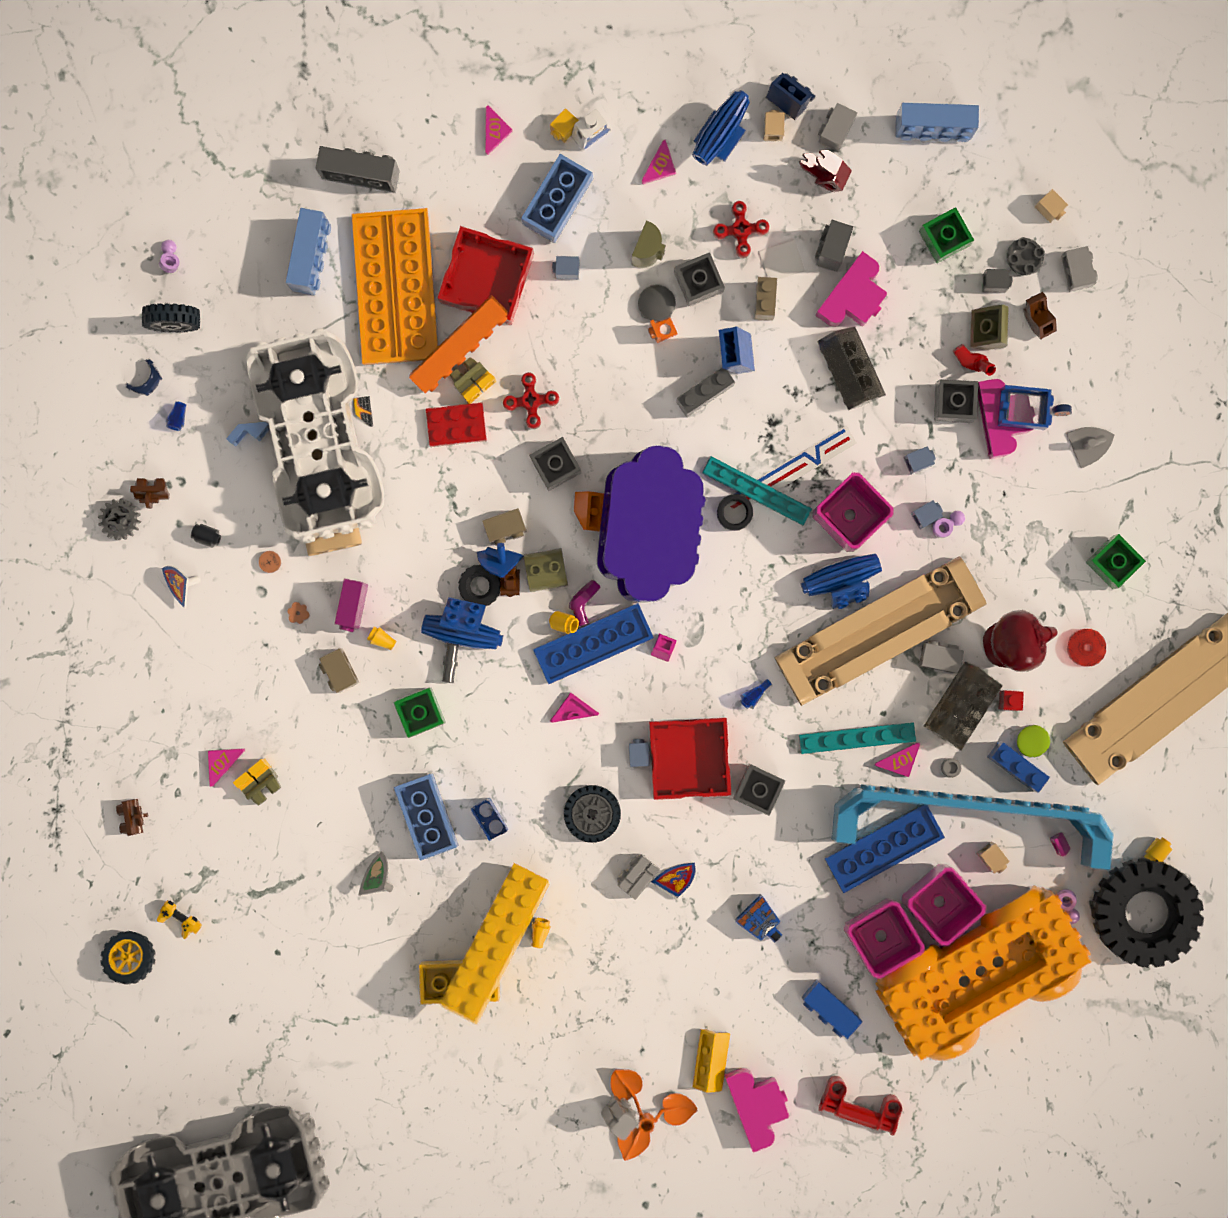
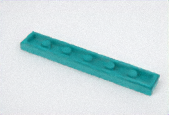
M710 456L702 474L804 526L812 511V508Z

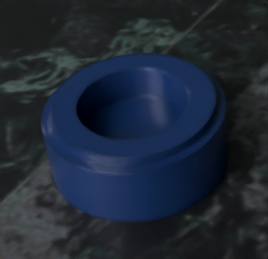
M1060 404L1052 407L1053 416H1068L1072 414L1071 405Z

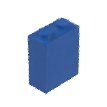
M737 326L718 330L722 367L735 374L755 371L751 333Z

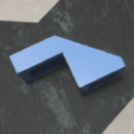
M266 422L238 424L226 439L234 446H237L245 435L249 433L255 439L261 441L270 430V426Z

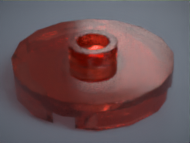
M1093 629L1078 630L1068 640L1067 653L1070 659L1077 665L1094 666L1106 654L1104 637ZM1086 644L1090 645L1089 651L1085 650Z

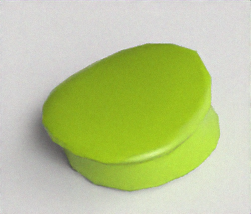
M1038 725L1025 727L1019 732L1017 737L1019 751L1029 758L1042 755L1050 745L1049 733Z

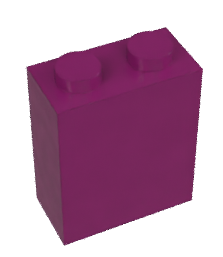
M344 578L335 624L340 625L339 629L354 632V629H360L368 584Z

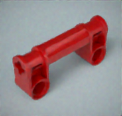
M839 1076L829 1078L819 1103V1111L822 1112L824 1110L833 1113L836 1117L877 1131L880 1129L889 1132L892 1136L895 1135L903 1109L897 1096L892 1094L885 1096L878 1113L843 1101L847 1092L844 1080ZM840 1083L842 1085L841 1089L837 1091L832 1089L834 1084ZM891 1102L897 1103L894 1109H888V1105Z

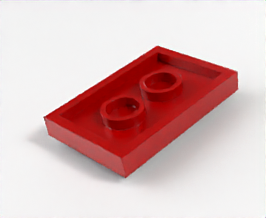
M482 402L426 409L430 447L487 441Z

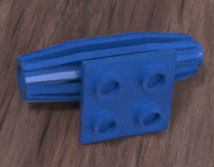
M744 91L733 92L717 111L714 110L693 142L696 143L692 157L702 165L707 166L715 157L725 162L746 132L745 129L739 126L750 103L749 96Z
M876 553L852 557L815 571L804 577L803 582L800 584L803 593H807L809 596L832 593V609H843L850 603H861L869 597L870 584L868 581L864 583L863 581L882 572V567Z
M448 597L443 615H425L421 629L422 634L442 642L477 649H497L498 646H502L504 635H500V630L481 623L486 605Z

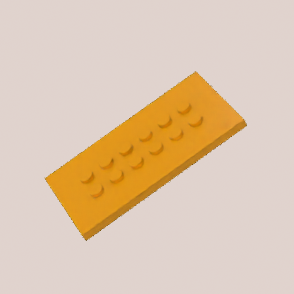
M428 208L352 214L362 364L423 361L438 347Z

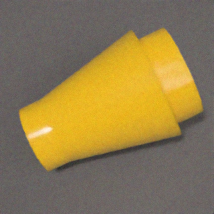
M374 626L367 637L370 644L392 650L396 643V640L380 627Z
M535 918V921L532 922L531 945L533 947L543 948L544 941L551 928L549 920Z

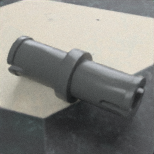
M447 644L446 657L443 661L444 672L442 682L454 683L455 669L458 667L457 654L459 645Z

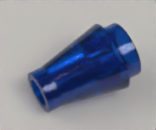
M175 402L173 409L166 419L167 428L181 431L184 427L187 406L185 403Z

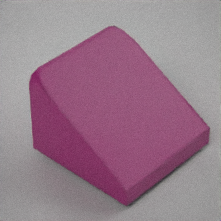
M659 633L651 655L669 662L677 640Z
M1060 832L1050 837L1057 855L1066 856L1071 848L1064 834Z

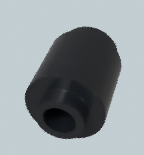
M195 524L191 532V538L195 542L211 548L215 545L217 546L221 540L219 530L204 524Z

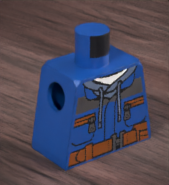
M761 894L735 919L738 925L759 940H763L768 936L775 943L782 936L781 932L776 928L780 920Z

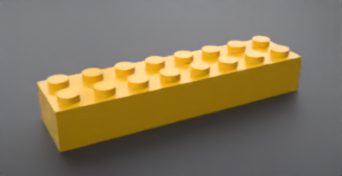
M516 863L513 864L440 1003L442 1008L475 1025L478 1024L550 885L548 879Z

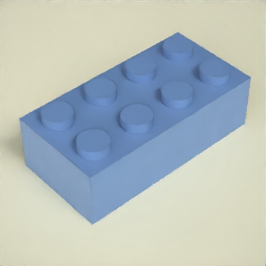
M902 103L896 115V138H901V140L920 138L921 141L938 139L939 141L946 142L954 139L958 142H967L972 139L979 128V105Z
M559 154L521 218L522 225L555 243L591 184L593 172Z
M300 208L286 278V284L293 292L315 296L316 290L320 288V279L318 278L319 273L324 268L322 257L323 253L326 254L328 244L326 237L331 232V224H329L325 214L321 211Z
M433 773L394 787L420 861L459 846Z

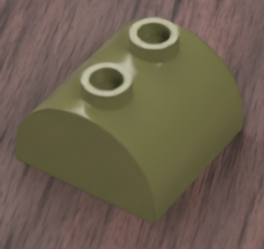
M647 220L632 254V266L638 268L652 266L657 260H662L665 253L666 245L662 244L660 230L656 225Z
M1001 304L971 310V348L990 350L1007 347L1008 306Z
M562 548L524 554L530 592L568 586Z

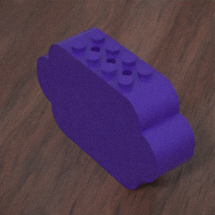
M655 445L640 451L632 458L631 462L623 463L612 469L605 480L597 550V567L606 578L617 580V588L620 594L632 602L647 603L662 599L668 593L670 586L681 585L689 581L694 574L695 566L699 562L697 547L701 543L699 529L703 524L701 511L705 506L703 482L694 471L683 469L681 456L670 447Z

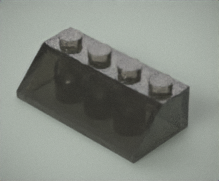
M855 326L834 331L817 341L848 410L861 407L886 395Z

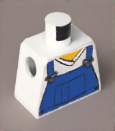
M594 109L575 123L572 138L584 151L612 129L600 112Z

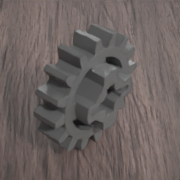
M121 498L119 502L112 499V504L106 502L107 508H101L100 511L103 512V515L98 516L99 519H102L98 526L104 527L102 533H108L107 537H114L115 540H120V537L127 540V535L133 537L134 533L132 531H138L139 528L136 527V524L141 523L140 520H137V517L141 514L135 512L137 506H131L132 502L127 501L125 503V500ZM121 507L126 508L129 511V513H124ZM119 516L124 517L120 520V523L115 522L119 519ZM110 526H115L118 532L113 531Z

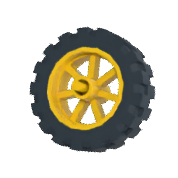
M132 931L117 933L118 935H113L108 943H105L104 951L101 952L102 960H100V963L104 968L103 972L108 975L109 979L126 985L136 984L139 980H144L147 977L146 975L152 971L153 968L151 967L155 964L154 955H156V952L153 949L152 942L146 936ZM129 944L128 950L125 952L122 946ZM133 944H135L139 949L132 953ZM118 950L122 953L120 957H116ZM141 953L140 961L136 959V955ZM121 960L123 962L117 967L116 961ZM132 963H138V966L133 970ZM127 964L129 972H122V969Z

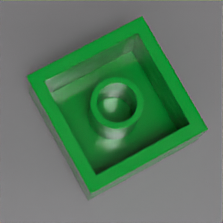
M956 207L923 224L919 229V233L936 263L964 250L974 241Z
M1120 534L1113 535L1086 561L1112 590L1120 588L1146 562Z
M431 687L394 702L408 738L446 723Z

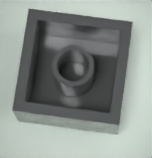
M831 220L829 225H825L820 239L823 243L820 242L814 257L818 259L817 266L838 272L854 226L836 220Z
M710 252L674 267V274L688 307L724 292L725 286Z
M939 379L935 384L934 421L973 423L977 419L978 381Z
M563 437L529 455L548 491L582 473Z
M748 764L733 799L770 816L786 780L752 764Z

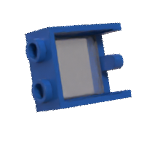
M1004 385L1001 388L998 426L1043 431L1047 429L1052 423V414H1050V407L1053 406L1054 395H1051L1052 389Z

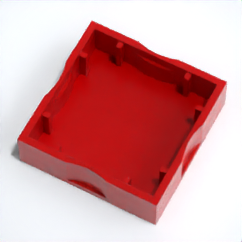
M460 226L452 250L451 263L445 272L438 294L439 303L473 313L492 295L508 311V315H506L507 320L504 323L512 325L533 260V248L508 240L495 239L485 233Z
M727 718L649 722L654 800L695 796H731Z

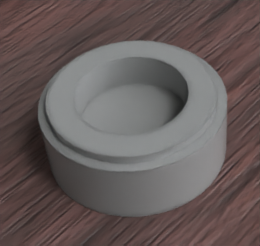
M947 758L941 764V771L947 777H956L961 772V764L954 758Z

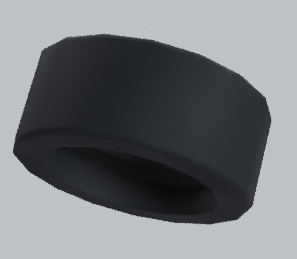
M731 494L724 497L717 508V518L720 524L725 529L731 531H739L746 528L753 517L751 502L745 496L739 494ZM733 501L742 503L746 509L745 519L738 524H732L724 517L725 506Z

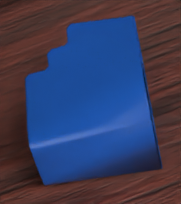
M491 798L472 807L471 811L489 841L508 831L507 825ZM488 803L492 806L493 813L489 817H484L480 814L479 809L482 804ZM493 820H499L502 823L503 828L500 833L495 834L490 831L489 824Z

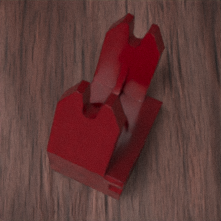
M829 150L819 151L823 158L816 157L812 153L802 154L806 161L799 160V164L804 171L816 178L814 184L831 192L843 191L852 170L841 158Z

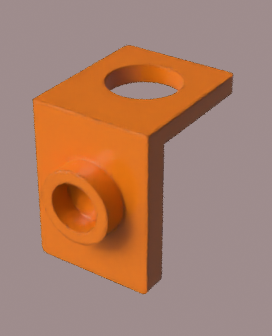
M671 317L668 320L657 323L654 320L650 321L648 332L652 339L655 338L657 343L678 334ZM663 324H668L671 327V332L667 335L660 332V327Z

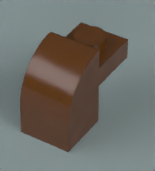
M1043 291L1027 299L1026 307L1023 308L1024 315L1038 338L1041 340L1056 332V318L1048 310L1047 296Z

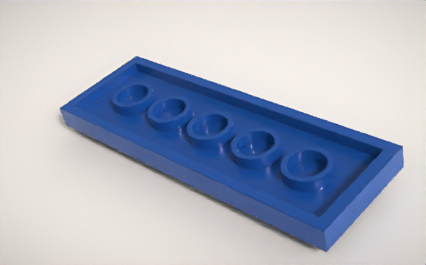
M637 603L580 628L575 633L567 634L537 647L533 651L549 685L649 641L654 637L640 605Z
M923 804L856 841V844H850L824 859L840 889L845 893L944 839L945 836L928 805Z

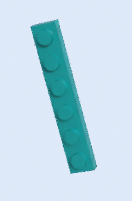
M914 722L799 735L801 754L916 742Z

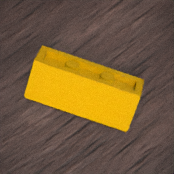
M701 1029L692 1088L706 1093L722 1091L730 1033H717Z

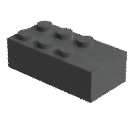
M324 146L319 147L316 170L322 180L396 193L400 170L392 156L382 155V157L366 151L357 153L350 148L340 150Z

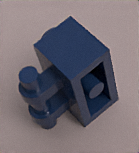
M783 72L771 83L766 95L770 102L794 120L806 110L809 101L812 102L816 97L811 92V89L800 84L795 76L791 77Z

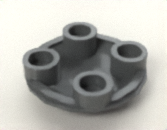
M1021 237L1009 246L1006 254L1007 263L1015 273L1022 276L1031 275L1042 266L1045 251L1036 241Z
M651 285L645 288L638 300L642 317L654 321L668 320L676 306L675 296L672 291L662 285Z

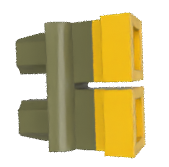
M469 357L463 363L469 371L462 375L456 369L450 374V377L454 382L455 388L467 403L471 404L482 395L481 390L485 392L497 381L480 362L477 363L473 358Z
M265 758L260 759L248 771L232 782L244 793L247 800L252 799L258 806L267 800V797L262 792L264 788L267 787L272 794L282 788L277 780L278 775Z

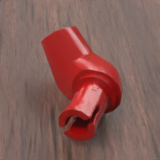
M964 344L959 345L953 350L954 355L963 367L976 372L982 371L988 376L995 373L996 367L988 361L987 356L970 352Z

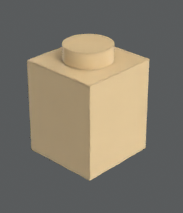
M770 110L765 113L764 141H783L785 113H781L779 110Z
M1052 189L1037 203L1035 208L1051 223L1054 219L1058 221L1066 214L1064 209L1068 204Z
M990 842L976 853L990 872L994 874L1004 871L1007 868L1006 864L1010 862L994 842Z

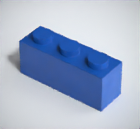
M998 742L987 756L1033 792L1039 793L1050 778L1004 742Z
M818 980L802 996V999L805 1001L803 1005L811 1012L815 1010L819 1014L818 1018L825 1025L830 1023L834 1027L832 1031L840 1038L844 1036L848 1039L863 1022L860 1017Z

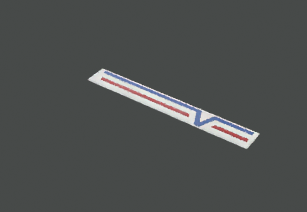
M846 425L756 480L778 491L857 444ZM735 491V492L732 493V494H739V495L745 496V495H743V494H741V493H739V492H737V491ZM745 496L751 502L752 505L757 503L756 501ZM733 501L725 506L724 513L728 519H731L746 509L742 503Z

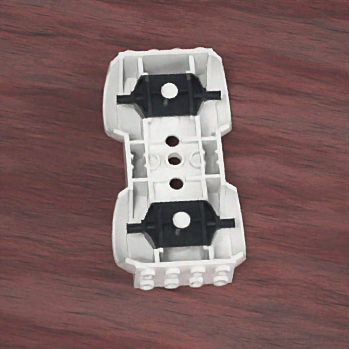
M324 329L313 330L311 334L307 335L304 333L295 334L290 339L278 338L274 340V343L267 344L266 342L255 344V347L250 348L251 351L246 356V364L258 417L260 420L269 422L279 467L273 471L272 477L285 532L306 544L315 542V538L323 537V539L332 538L335 533L349 534L355 528H360L361 530L372 528V524H376L375 515L383 507L384 491L380 474L373 459L368 453L358 447L348 402L357 393L358 382L354 363L346 346L338 337ZM307 411L314 414L313 421L309 423L303 420V415ZM311 430L317 431L318 434L317 438L313 441L307 438V434ZM315 449H320L323 452L320 460L312 458V452Z

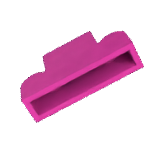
M862 251L815 316L831 327L839 326L844 320L845 315L860 326H864L872 315L876 317L882 309L879 305L887 295L885 290L872 281L879 272L878 262Z
M1000 379L978 382V404L989 459L1010 455L1017 448V441L1012 436L1026 434L1034 430L998 426L1001 388L1005 385ZM1010 395L1008 421L1034 423L1035 413L1034 408L1030 406L1029 397L1027 395Z
M740 1068L726 1073V1081L753 1153L771 1146L774 1143L775 1135L770 1125L789 1118L785 1102L788 1101L785 1091H780L774 1077L754 1084L753 1075L747 1068Z

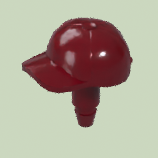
M1026 610L1011 611L1003 615L997 623L985 631L983 647L988 660L993 665L1009 668L1017 672H1027L1041 666L1047 654L1046 643L1056 637L1058 631L1055 627L1042 626L1039 620Z

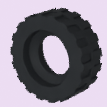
M480 564L467 568L461 574L458 589L464 601L489 606L497 600V597L500 595L499 576L486 571ZM484 577L488 580L489 590L486 594L476 595L472 592L470 585L474 578Z

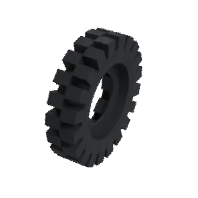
M1139 858L1138 862L1129 860L1122 863L1123 867L1120 869L1114 867L1108 872L1111 876L1108 879L1103 877L1098 886L1101 889L1099 892L1095 891L1092 899L1095 902V907H1091V915L1095 919L1093 925L1096 933L1100 935V940L1123 961L1131 965L1135 963L1138 967L1149 968V965H1153L1155 968L1165 966V961H1169L1172 964L1180 959L1178 954L1181 952L1186 955L1192 949L1189 945L1192 940L1197 942L1201 934L1197 931L1198 926L1203 927L1204 917L1200 915V911L1204 910L1203 902L1198 898L1200 893L1196 886L1178 869L1157 860L1151 861L1146 858ZM1154 892L1160 895L1167 904V920L1159 930L1153 933H1140L1134 930L1126 919L1127 904L1138 893Z

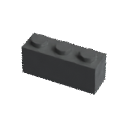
M721 368L679 396L676 403L685 416L688 417L732 388L735 381L726 369Z

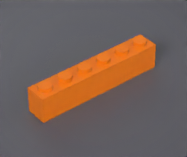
M490 295L410 373L409 378L425 394L428 391H434L442 377L446 379L453 372L451 369L456 364L459 366L465 361V355L469 351L473 353L480 346L479 342L483 338L486 340L494 332L492 329L496 325L501 326L507 320L506 315H508V311Z

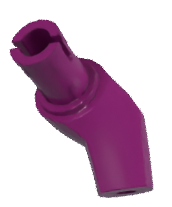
M594 580L584 585L569 602V609L573 610L575 618L579 621V626L589 623L584 608L585 604L601 588Z

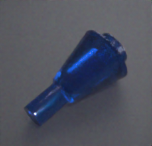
M766 679L761 685L741 694L740 702L745 708L754 709L764 691L772 683Z

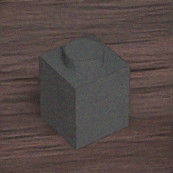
M986 269L983 273L982 292L1006 293L1009 287L1012 286L1010 270Z

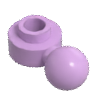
M165 240L161 244V250L164 254L160 258L159 266L167 273L176 272L180 264L179 258L174 254L177 247L172 240Z
M954 511L951 513L950 519L941 518L936 520L932 526L933 533L939 538L949 536L953 531V525L960 526L964 523L965 515L961 511ZM940 525L944 527L943 532L939 530Z
M1068 889L1059 891L1057 895L1062 901L1061 908L1069 914L1072 920L1070 924L1077 923L1080 919V914L1074 909L1076 906L1075 893ZM1068 896L1070 899L1065 900L1063 897Z

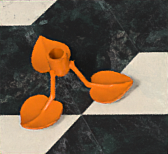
M616 1069L611 1075V1089L614 1096H617L619 1099L625 1098L627 1101L633 1097L639 1114L638 1129L635 1127L633 1131H630V1135L625 1140L617 1138L623 1159L627 1161L637 1157L647 1149L650 1144L649 1133L654 1130V1123L658 1122V1118L662 1113H664V1119L667 1123L678 1126L687 1122L698 1109L694 1102L685 1095L673 1093L664 1097L662 1101L664 1109H661L655 1117L650 1113H643L635 1095L642 1090V1078L635 1071Z

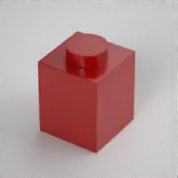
M999 690L998 710L1023 711L1024 692Z

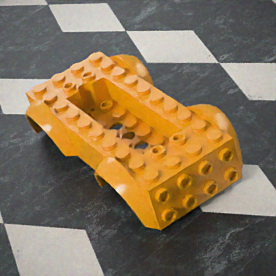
M1033 885L1028 892L993 912L984 914L981 917L980 926L957 938L948 946L945 945L940 948L932 944L920 956L881 979H877L875 984L878 989L875 992L886 1006L885 1009L888 1015L894 1021L897 1031L903 1037L904 1043L913 1057L917 1055L921 1061L927 1057L937 1061L956 1058L974 1046L979 1038L980 1027L1027 999L1038 1002L1051 1001L1066 995L1076 987L1081 978L1082 968L1091 963L1088 957L1091 954L1088 948L1081 944L1079 940L1081 936L1076 928H1072L1070 924L1072 920L1066 911L1063 912L1060 906L1062 901L1057 894L1054 895L1051 890L1048 891L1043 887L1040 888ZM997 956L1003 959V964L1000 967H994L992 963L993 959ZM979 966H984V974L977 976L976 969ZM962 976H967L970 980L969 984L965 987L959 985V979Z

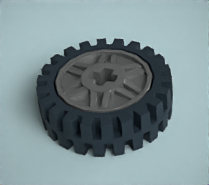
M176 303L145 305L142 308V327L154 331H168L170 333L192 332L200 329V310L190 305H178Z
M588 785L577 789L570 795L564 807V820L568 830L573 836L584 842L596 843L609 838L616 831L621 819V809L617 798L608 789L597 785ZM589 809H593V811L596 810L598 812L595 815V819H592V817L589 818L587 816L589 814Z

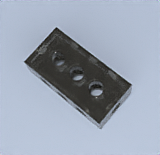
M965 661L924 724V727L945 743L961 751L1002 688V685L981 668Z

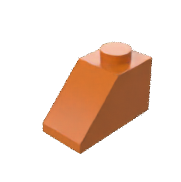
M590 491L575 492L574 513L583 530L600 532L604 493Z

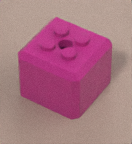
M860 473L850 474L813 510V518L846 552L857 550L894 515V508ZM846 510L854 511L855 518L853 520L845 518Z
M946 864L936 865L902 895V903L940 945L948 946L982 917L986 911L984 903L954 868ZM938 896L944 898V904L941 907H936L934 904V900Z
M887 898L847 921L843 929L868 972L873 977L879 979L923 954L925 947L900 904ZM880 930L886 933L884 941H877L876 933Z

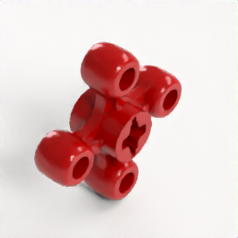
M736 201L731 209L732 214L735 216V222L730 226H726L723 223L715 225L713 235L718 240H722L727 236H733L738 241L736 247L737 256L747 258L751 253V247L747 242L748 236L753 233L759 236L766 235L770 225L764 219H760L756 223H749L745 220L746 204L742 201ZM739 227H742L743 233L740 232ZM745 248L746 252H742L740 249Z
M527 372L521 377L522 385L525 387L524 395L519 398L512 395L506 396L503 399V407L507 411H514L518 407L525 408L528 412L526 418L527 426L530 429H537L541 425V419L537 414L538 407L543 404L556 406L559 403L560 397L556 391L552 390L543 395L536 393L534 389L536 377L533 373ZM527 378H532V381L530 383H527L525 380ZM530 395H532L533 399L536 400L533 401L532 407L529 404V402H526L529 401ZM554 396L555 400L550 401L549 397ZM508 401H513V405L508 406ZM532 419L537 420L535 424L530 423Z

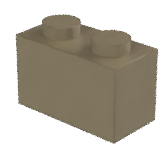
M758 277L756 283L755 320L773 321L776 308L777 278Z
M519 508L482 521L489 542L491 544L495 543V546L498 543H505V539L513 537V539L523 537L524 532H527Z
M339 648L319 658L321 661L319 667L323 674H327L329 678L327 682L332 691L341 693L360 683L343 649Z

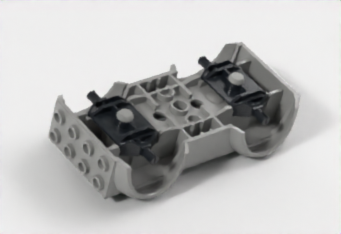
M275 1106L260 1110L244 1118L233 1128L231 1134L186 1146L175 1136L157 1137L138 1144L123 1154L109 1175L110 1185L113 1186L115 1192L114 1203L118 1206L120 1213L118 1218H281L317 1208L319 1201L328 1191L330 1182L328 1176L324 1174L325 1162L323 1156H320L319 1153L320 1141L318 1137H315V1121L313 1117H310V1113L299 1115L288 1106ZM238 1171L243 1174L242 1182L236 1183L233 1181L232 1175L234 1172ZM215 1178H220L223 1181L221 1188L214 1186L213 1180ZM196 1182L204 1183V1192L198 1193L195 1191L194 1185Z

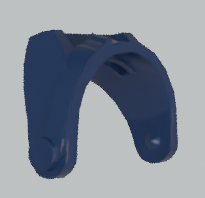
M146 359L145 361L150 365L151 369L148 380L143 385L133 387L128 383L125 385L130 391L149 396L163 378L158 369L153 365L154 362Z

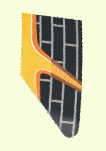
M370 396L354 398L355 414L368 426L372 427L373 419Z

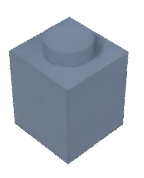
M556 256V262H552V273H556V279L579 280V257Z
M928 446L903 457L911 475L933 466L936 460L934 452L929 450Z
M932 500L910 514L921 530L943 517V510L938 502L935 503Z
M632 739L633 743H629L630 767L649 766L648 742H644V739Z

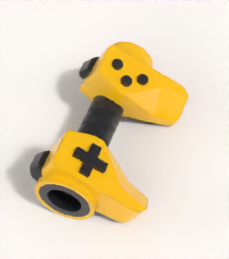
M169 900L164 903L157 918V922L163 923L173 916L182 922L181 935L183 939H186L192 932L197 934L202 927V924L196 917H187L180 911H177L174 902Z

